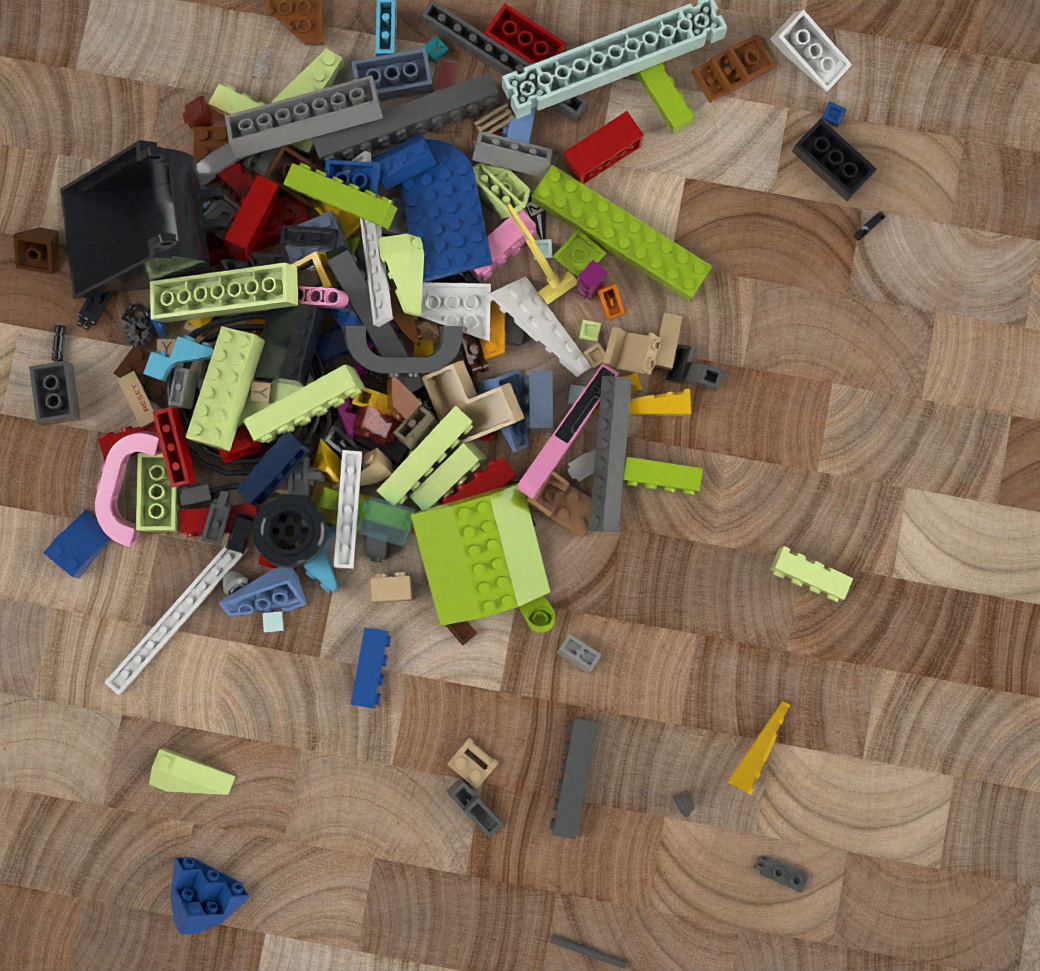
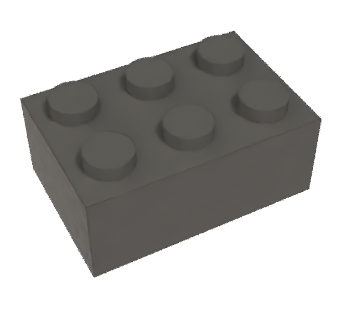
M69 361L29 366L36 423L46 426L81 420L73 364Z

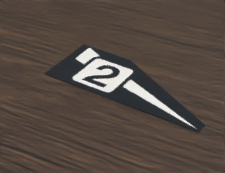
M532 192L529 195L525 209L529 217L536 224V231L540 240H546V211L531 202Z

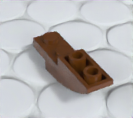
M388 276L391 289L389 294L392 316L404 334L417 346L421 345L420 340L423 339L421 329L417 328L415 321H418V316L404 313L395 292L397 289L396 284Z

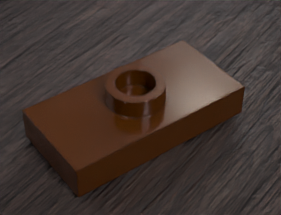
M467 621L445 625L462 646L477 634Z

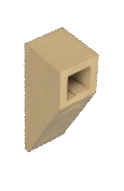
M378 448L366 453L362 457L360 486L378 483L393 474L391 460ZM340 481L338 483L332 482L333 490H340Z

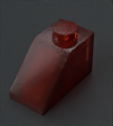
M199 96L185 105L183 119L184 123L188 124L191 129H194V126H213L211 109L204 96Z

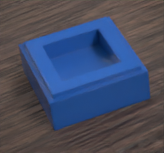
M829 101L821 119L838 127L846 108Z

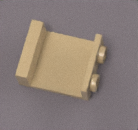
M613 327L603 364L613 369L651 375L652 369L655 367V358L660 348L661 338L650 332L647 336L627 333L620 328Z

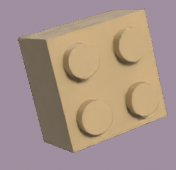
M406 572L394 573L395 577H388L387 574H375V578H370L372 602L383 603L414 600L412 577L408 576Z

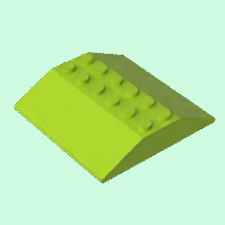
M519 483L410 514L440 626L484 618L517 608L550 593L526 495L516 489Z

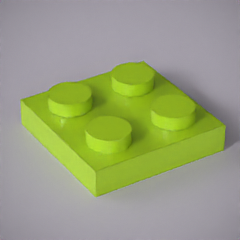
M577 229L553 255V259L577 279L578 275L593 259L599 263L606 256V252L582 231Z

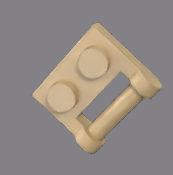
M469 737L447 765L474 788L478 789L498 765L499 761L493 760L476 746ZM467 749L473 752L488 765L486 770L464 752Z

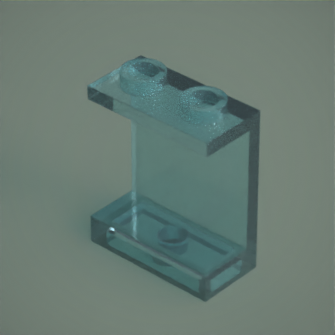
M370 496L369 500H365L362 511L366 513L364 519L360 518L357 530H360V535L405 547L412 524L410 514L415 513L416 509Z

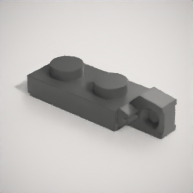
M221 491L219 499H214V502L211 503L201 541L221 546L232 504L228 503L229 492Z

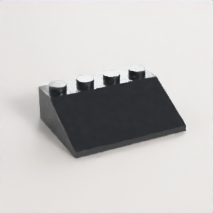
M298 303V306L269 309L261 336L265 343L253 378L305 387L325 313L317 306Z

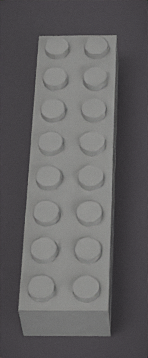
M372 75L225 116L229 144L236 159L383 118L378 92Z

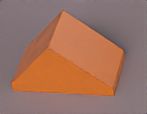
M615 282L597 289L596 296L608 321L625 314Z

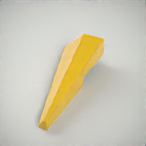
M684 389L683 392H667V394L630 399L629 415L690 417V389ZM600 405L597 406L593 414H599Z
M784 701L781 702L726 782L752 794L754 790L753 785L761 774L760 771L777 737L776 732L779 726L782 725L783 718L790 704Z

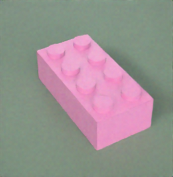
M523 209L518 211L517 215L535 239L536 224ZM509 217L488 235L493 264L469 270L477 281L481 282L482 280L486 281L493 274V270L497 267L498 269L503 267L507 263L506 259L511 255L513 257L521 251L520 247L526 243L525 236L517 229L512 217Z

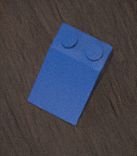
M326 160L325 173L327 178L337 177L343 180L342 184L347 186L349 183L354 184L360 188L359 191H371L376 194L377 198L381 163Z
M85 510L54 539L44 551V554L71 577L79 578L111 538L102 530L97 518Z

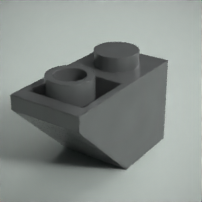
M692 362L685 382L716 392L724 371L706 364Z

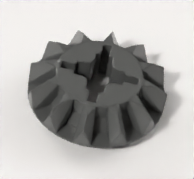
M132 317L124 325V338L133 346H145L154 337V327L144 317ZM135 324L140 329H147L142 332V340L138 335H131L136 330Z

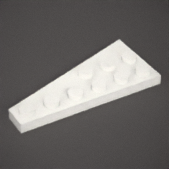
M526 276L491 292L486 297L500 305L499 309L504 314L508 312L514 318V322L536 342L538 340L546 346V351L549 353L553 352L558 356L560 363L576 377L592 368Z
M424 282L422 285L421 315L418 317L443 326H463V333L490 342L491 301L486 297L491 293V284Z

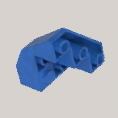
M194 857L175 858L170 898L173 920L180 935L198 934L221 924L248 899L249 895L242 882Z

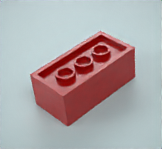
M625 111L564 151L563 163L573 178L584 185L642 147L644 134L629 112Z

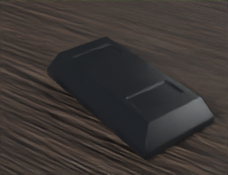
M237 512L225 547L226 549L244 554L255 518Z

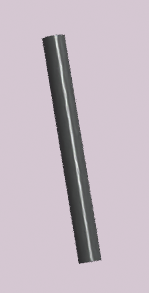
M555 935L551 938V943L617 967L626 968L627 961Z

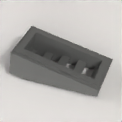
M683 791L673 796L681 814L684 817L690 816L695 809V805L689 793Z

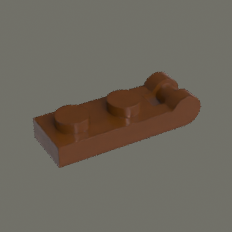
M463 333L460 348L468 374L472 376L476 375L479 371L481 373L487 372L489 365L485 361L479 338ZM473 359H476V365L474 364Z

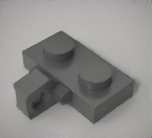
M304 457L288 476V494L307 497L309 496V486H314V482H324L325 474L321 471L314 472V468H310L309 457Z

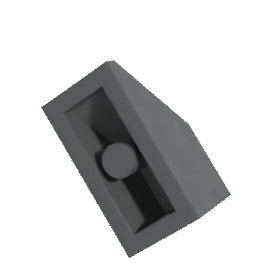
M374 532L367 533L366 556L371 557L370 561L382 563V559L387 560L390 536Z

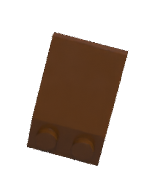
M280 146L262 177L279 184L278 190L313 208L317 202L316 199L294 191L283 183L292 163L298 166L300 163L311 167L310 171L313 172L320 170L325 173V171L287 146Z

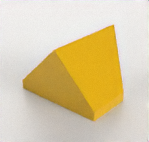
M321 438L318 446V455L311 467L314 468L315 472L321 471L325 474V480L338 483L341 476L342 460Z

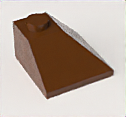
M39 227L13 235L16 268L48 274L54 273L59 250L58 230Z

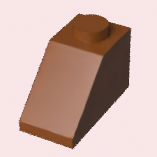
M395 376L387 379L388 408L391 410L390 414L398 421L407 420L422 402Z

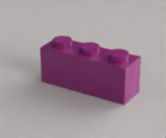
M594 259L577 277V294L584 300L587 298L589 301L594 298L597 289L605 285L608 273Z

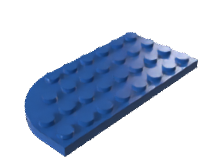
M425 139L437 165L399 184L408 233L420 237L423 244V283L493 264L473 167L468 158L459 149L446 142L433 139Z

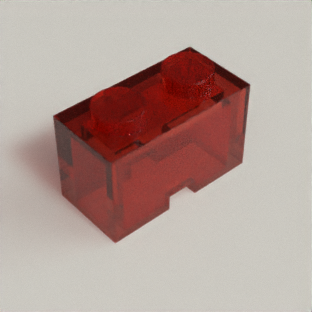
M367 405L358 407L352 429L358 431V434L363 437L375 439L376 443L386 444L387 442L394 441L395 434L393 432L398 428L399 421L388 414H385L384 417L380 415V410Z

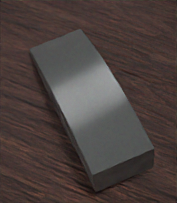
M462 778L457 780L447 790L449 796L488 837L492 836L503 825L501 820Z

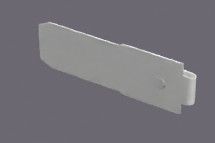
M596 449L568 463L570 468L567 471L572 479L577 478L578 481H581L594 473Z

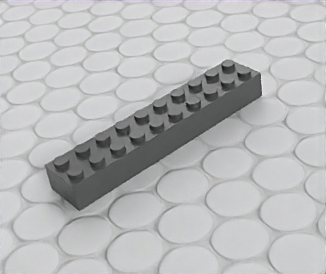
M491 72L384 110L382 111V119L316 136L312 140L321 164L325 169L326 160L352 161L353 158L364 151L372 154L374 150L387 149L393 143H403L410 137L421 133L422 135L426 134V131L432 129L439 130L448 123L456 124L462 118L475 117L481 111H492L499 105L498 91Z

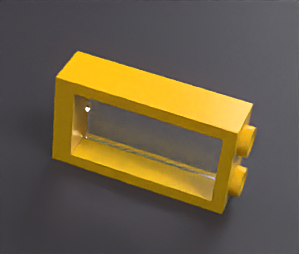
M315 251L291 264L297 267L298 286L335 289L339 287L326 264L329 260L326 251Z

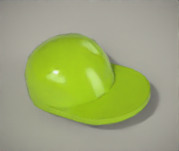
M541 596L520 606V611L527 621L528 627L533 632L545 633L554 626L555 612L545 597Z

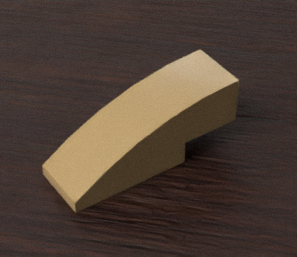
M664 312L659 338H661L660 348L656 354L655 367L672 370L682 316Z

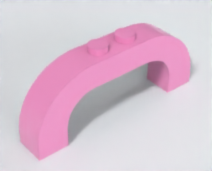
M142 431L134 433L115 443L109 451L106 461L102 464V477L96 486L98 491L95 500V512L102 530L117 543L128 547L137 543L140 531L136 530L135 523L127 521L122 517L117 507V499L129 457L134 452H143L152 456L161 454L162 449L158 433Z

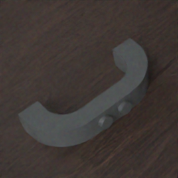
M344 325V340L352 358L368 370L388 373V377H399V373H407V377H419V373H430L444 368L457 355L463 335V326H440V343L432 354L424 357H380L372 353L367 346L366 326Z

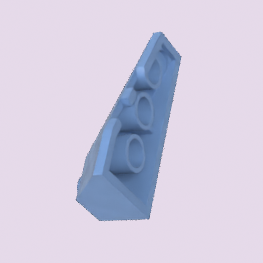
M520 369L479 381L482 394L510 382L524 415L526 411V405H523L525 385ZM524 419L501 428L513 452L528 447V430Z
M278 567L219 601V604L228 616H238L263 610L264 613H269L274 609L290 611L306 605V599L299 577L293 568Z

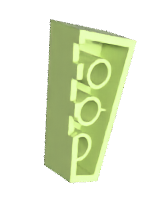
M326 48L271 103L331 87L345 66L343 58Z
M472 441L463 443L410 495L411 499L422 510L430 509L435 505L440 506L439 502L448 494H453V489L468 479L467 476L471 472L474 473L487 457Z
M785 546L778 549L770 570L774 571L773 575L782 579L786 576L792 579L791 583L801 587L803 584L809 586V590L816 594L825 593L828 595L827 598L832 601L838 602V600L845 599L853 578L832 568L826 569L823 564L817 561H807V558L800 553L792 552L791 554L789 553L790 549Z

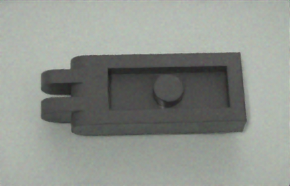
M758 856L757 861L764 863L763 867L757 864L754 865V868L760 870V875L802 893L809 876L808 873L769 856L766 859Z

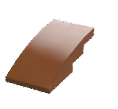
M757 34L729 47L725 52L710 58L708 62L693 68L691 73L709 103H712L759 78L777 65Z

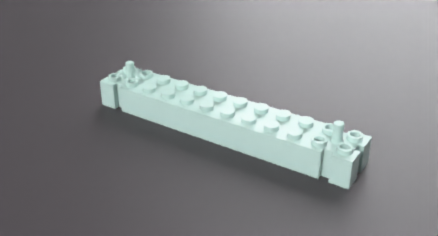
M698 0L695 7L690 3L523 68L522 74L518 75L517 71L504 75L502 76V88L507 99L511 98V107L518 119L531 114V109L534 107L539 111L701 48L706 40L714 43L724 39L727 25L722 15L716 16L718 7L714 0Z

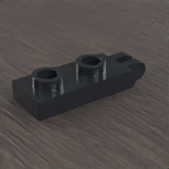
M115 292L87 298L78 313L80 319L77 326L82 327L85 323L84 329L87 331L91 325L95 326Z

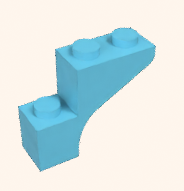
M184 335V338L178 336L170 358H168V353L160 350L157 353L151 352L143 374L166 382L170 371L175 366L182 363L211 359L214 345L202 342L201 345L195 343L196 339Z
M327 525L328 534L324 549L317 558L304 567L307 569L305 573L313 580L317 578L322 582L320 586L329 593L331 590L335 593L339 585L328 556V547L336 532Z

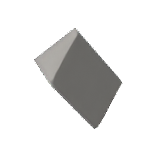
M175 367L168 405L192 409L198 371Z

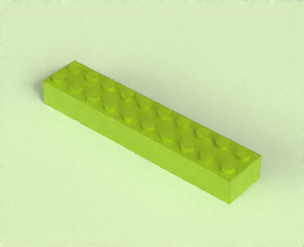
M551 165L531 195V202L573 229H579L592 241L688 302L691 301L712 268L710 264Z

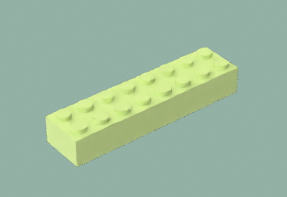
M278 263L150 281L151 319L166 323L298 306L297 267L288 263Z

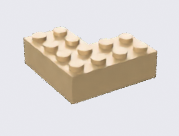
M463 360L422 377L440 422L456 405L473 420L471 423L473 428L466 435L462 433L458 437L460 442L456 446L524 419L510 382L477 395Z

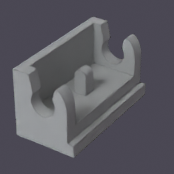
M568 634L557 651L558 655L587 674L592 671L601 657L600 653L571 634Z

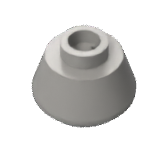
M230 571L223 578V590L227 595H231L248 584V579L237 571Z

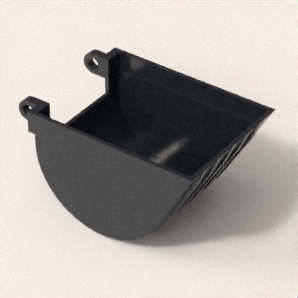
M138 140L60 189L73 299L94 298L111 292L150 289V281L206 274L210 270L207 234L228 228L227 219L205 220L202 208L206 202L222 200L224 198L223 189L210 188L200 190L196 159L183 151L157 147V142Z

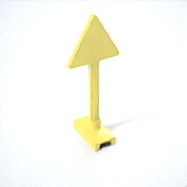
M509 203L506 206L517 229L525 236L527 245L547 276L549 284L538 291V294L548 305L577 285V280L569 271L560 277L554 274L537 246L536 241Z

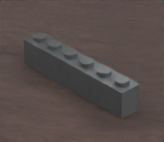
M574 718V721H570L568 732L571 733L570 741L566 740L564 752H568L567 760L562 761L561 771L564 772L563 779H559L557 791H560L559 799L555 798L553 808L557 812L556 817L551 818L550 823L553 835L576 839L598 722Z

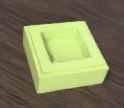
M582 320L579 339L598 342L601 323Z

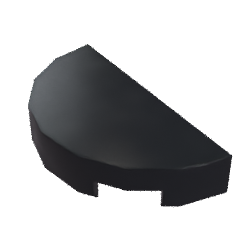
M882 211L878 212L853 237L857 241L861 240L886 215Z

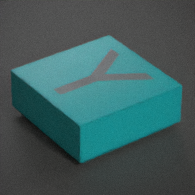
M437 36L423 47L426 48L427 55L435 63L449 52V48Z

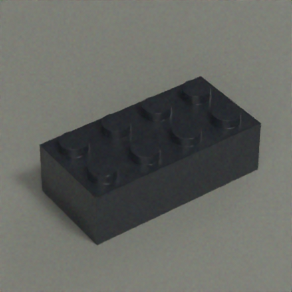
M821 118L796 143L792 150L802 162L847 202L877 170L876 167Z

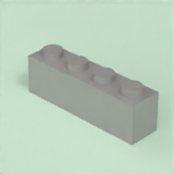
M479 131L472 160L543 178L551 162L552 149Z

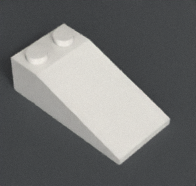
M804 9L794 12L770 38L774 45L825 92L852 65Z

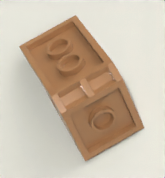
M552 471L534 499L528 497L526 501L533 509L583 538L589 528L592 498L569 485V482Z

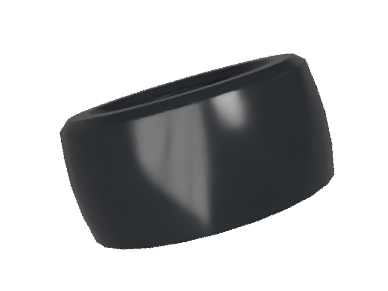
M284 494L276 496L262 505L253 521L252 533L257 550L266 560L279 567L296 568L312 562L319 556L327 541L328 528L324 514L317 504L301 495ZM281 515L287 517V520L283 523L279 520ZM295 515H301L302 519L300 522L294 521ZM294 526L296 533L289 537L287 530L289 527L292 529ZM303 527H308L306 535L302 534ZM274 528H278L280 531L276 536L272 533ZM282 540H285L287 542V546L285 548L280 547V542ZM296 540H300L302 542V544L299 547H295L294 545Z

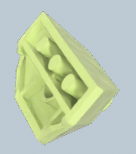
M481 162L473 167L480 198L501 219L511 217L506 206L509 203L516 213L526 207L530 188L512 171Z

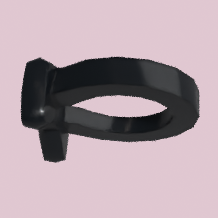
M133 303L129 305L121 317L123 321L126 320L127 322L130 319L128 316L130 311H141L145 318L149 320L147 311L141 307H134Z

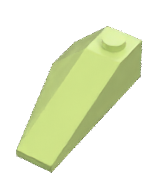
M401 234L377 239L380 257L383 263L386 262L390 270L388 276L396 284L397 289L395 292L404 313L420 316L424 251L421 238L410 234Z
M161 748L152 766L149 785L167 792L229 795L236 776L167 748Z

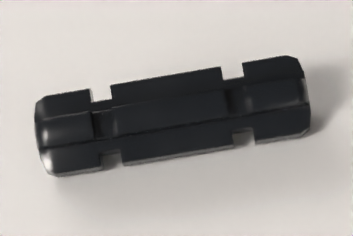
M55 325L54 333L56 335L53 338L52 350L54 353H52V361L61 362L63 361L62 352H64L66 327Z

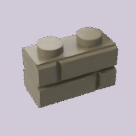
M420 405L393 433L406 447L414 451L439 423L429 411Z

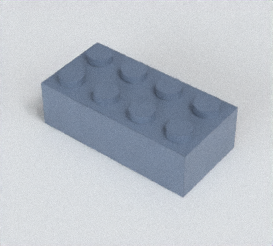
M426 48L352 61L355 80L372 75L379 101L434 91Z

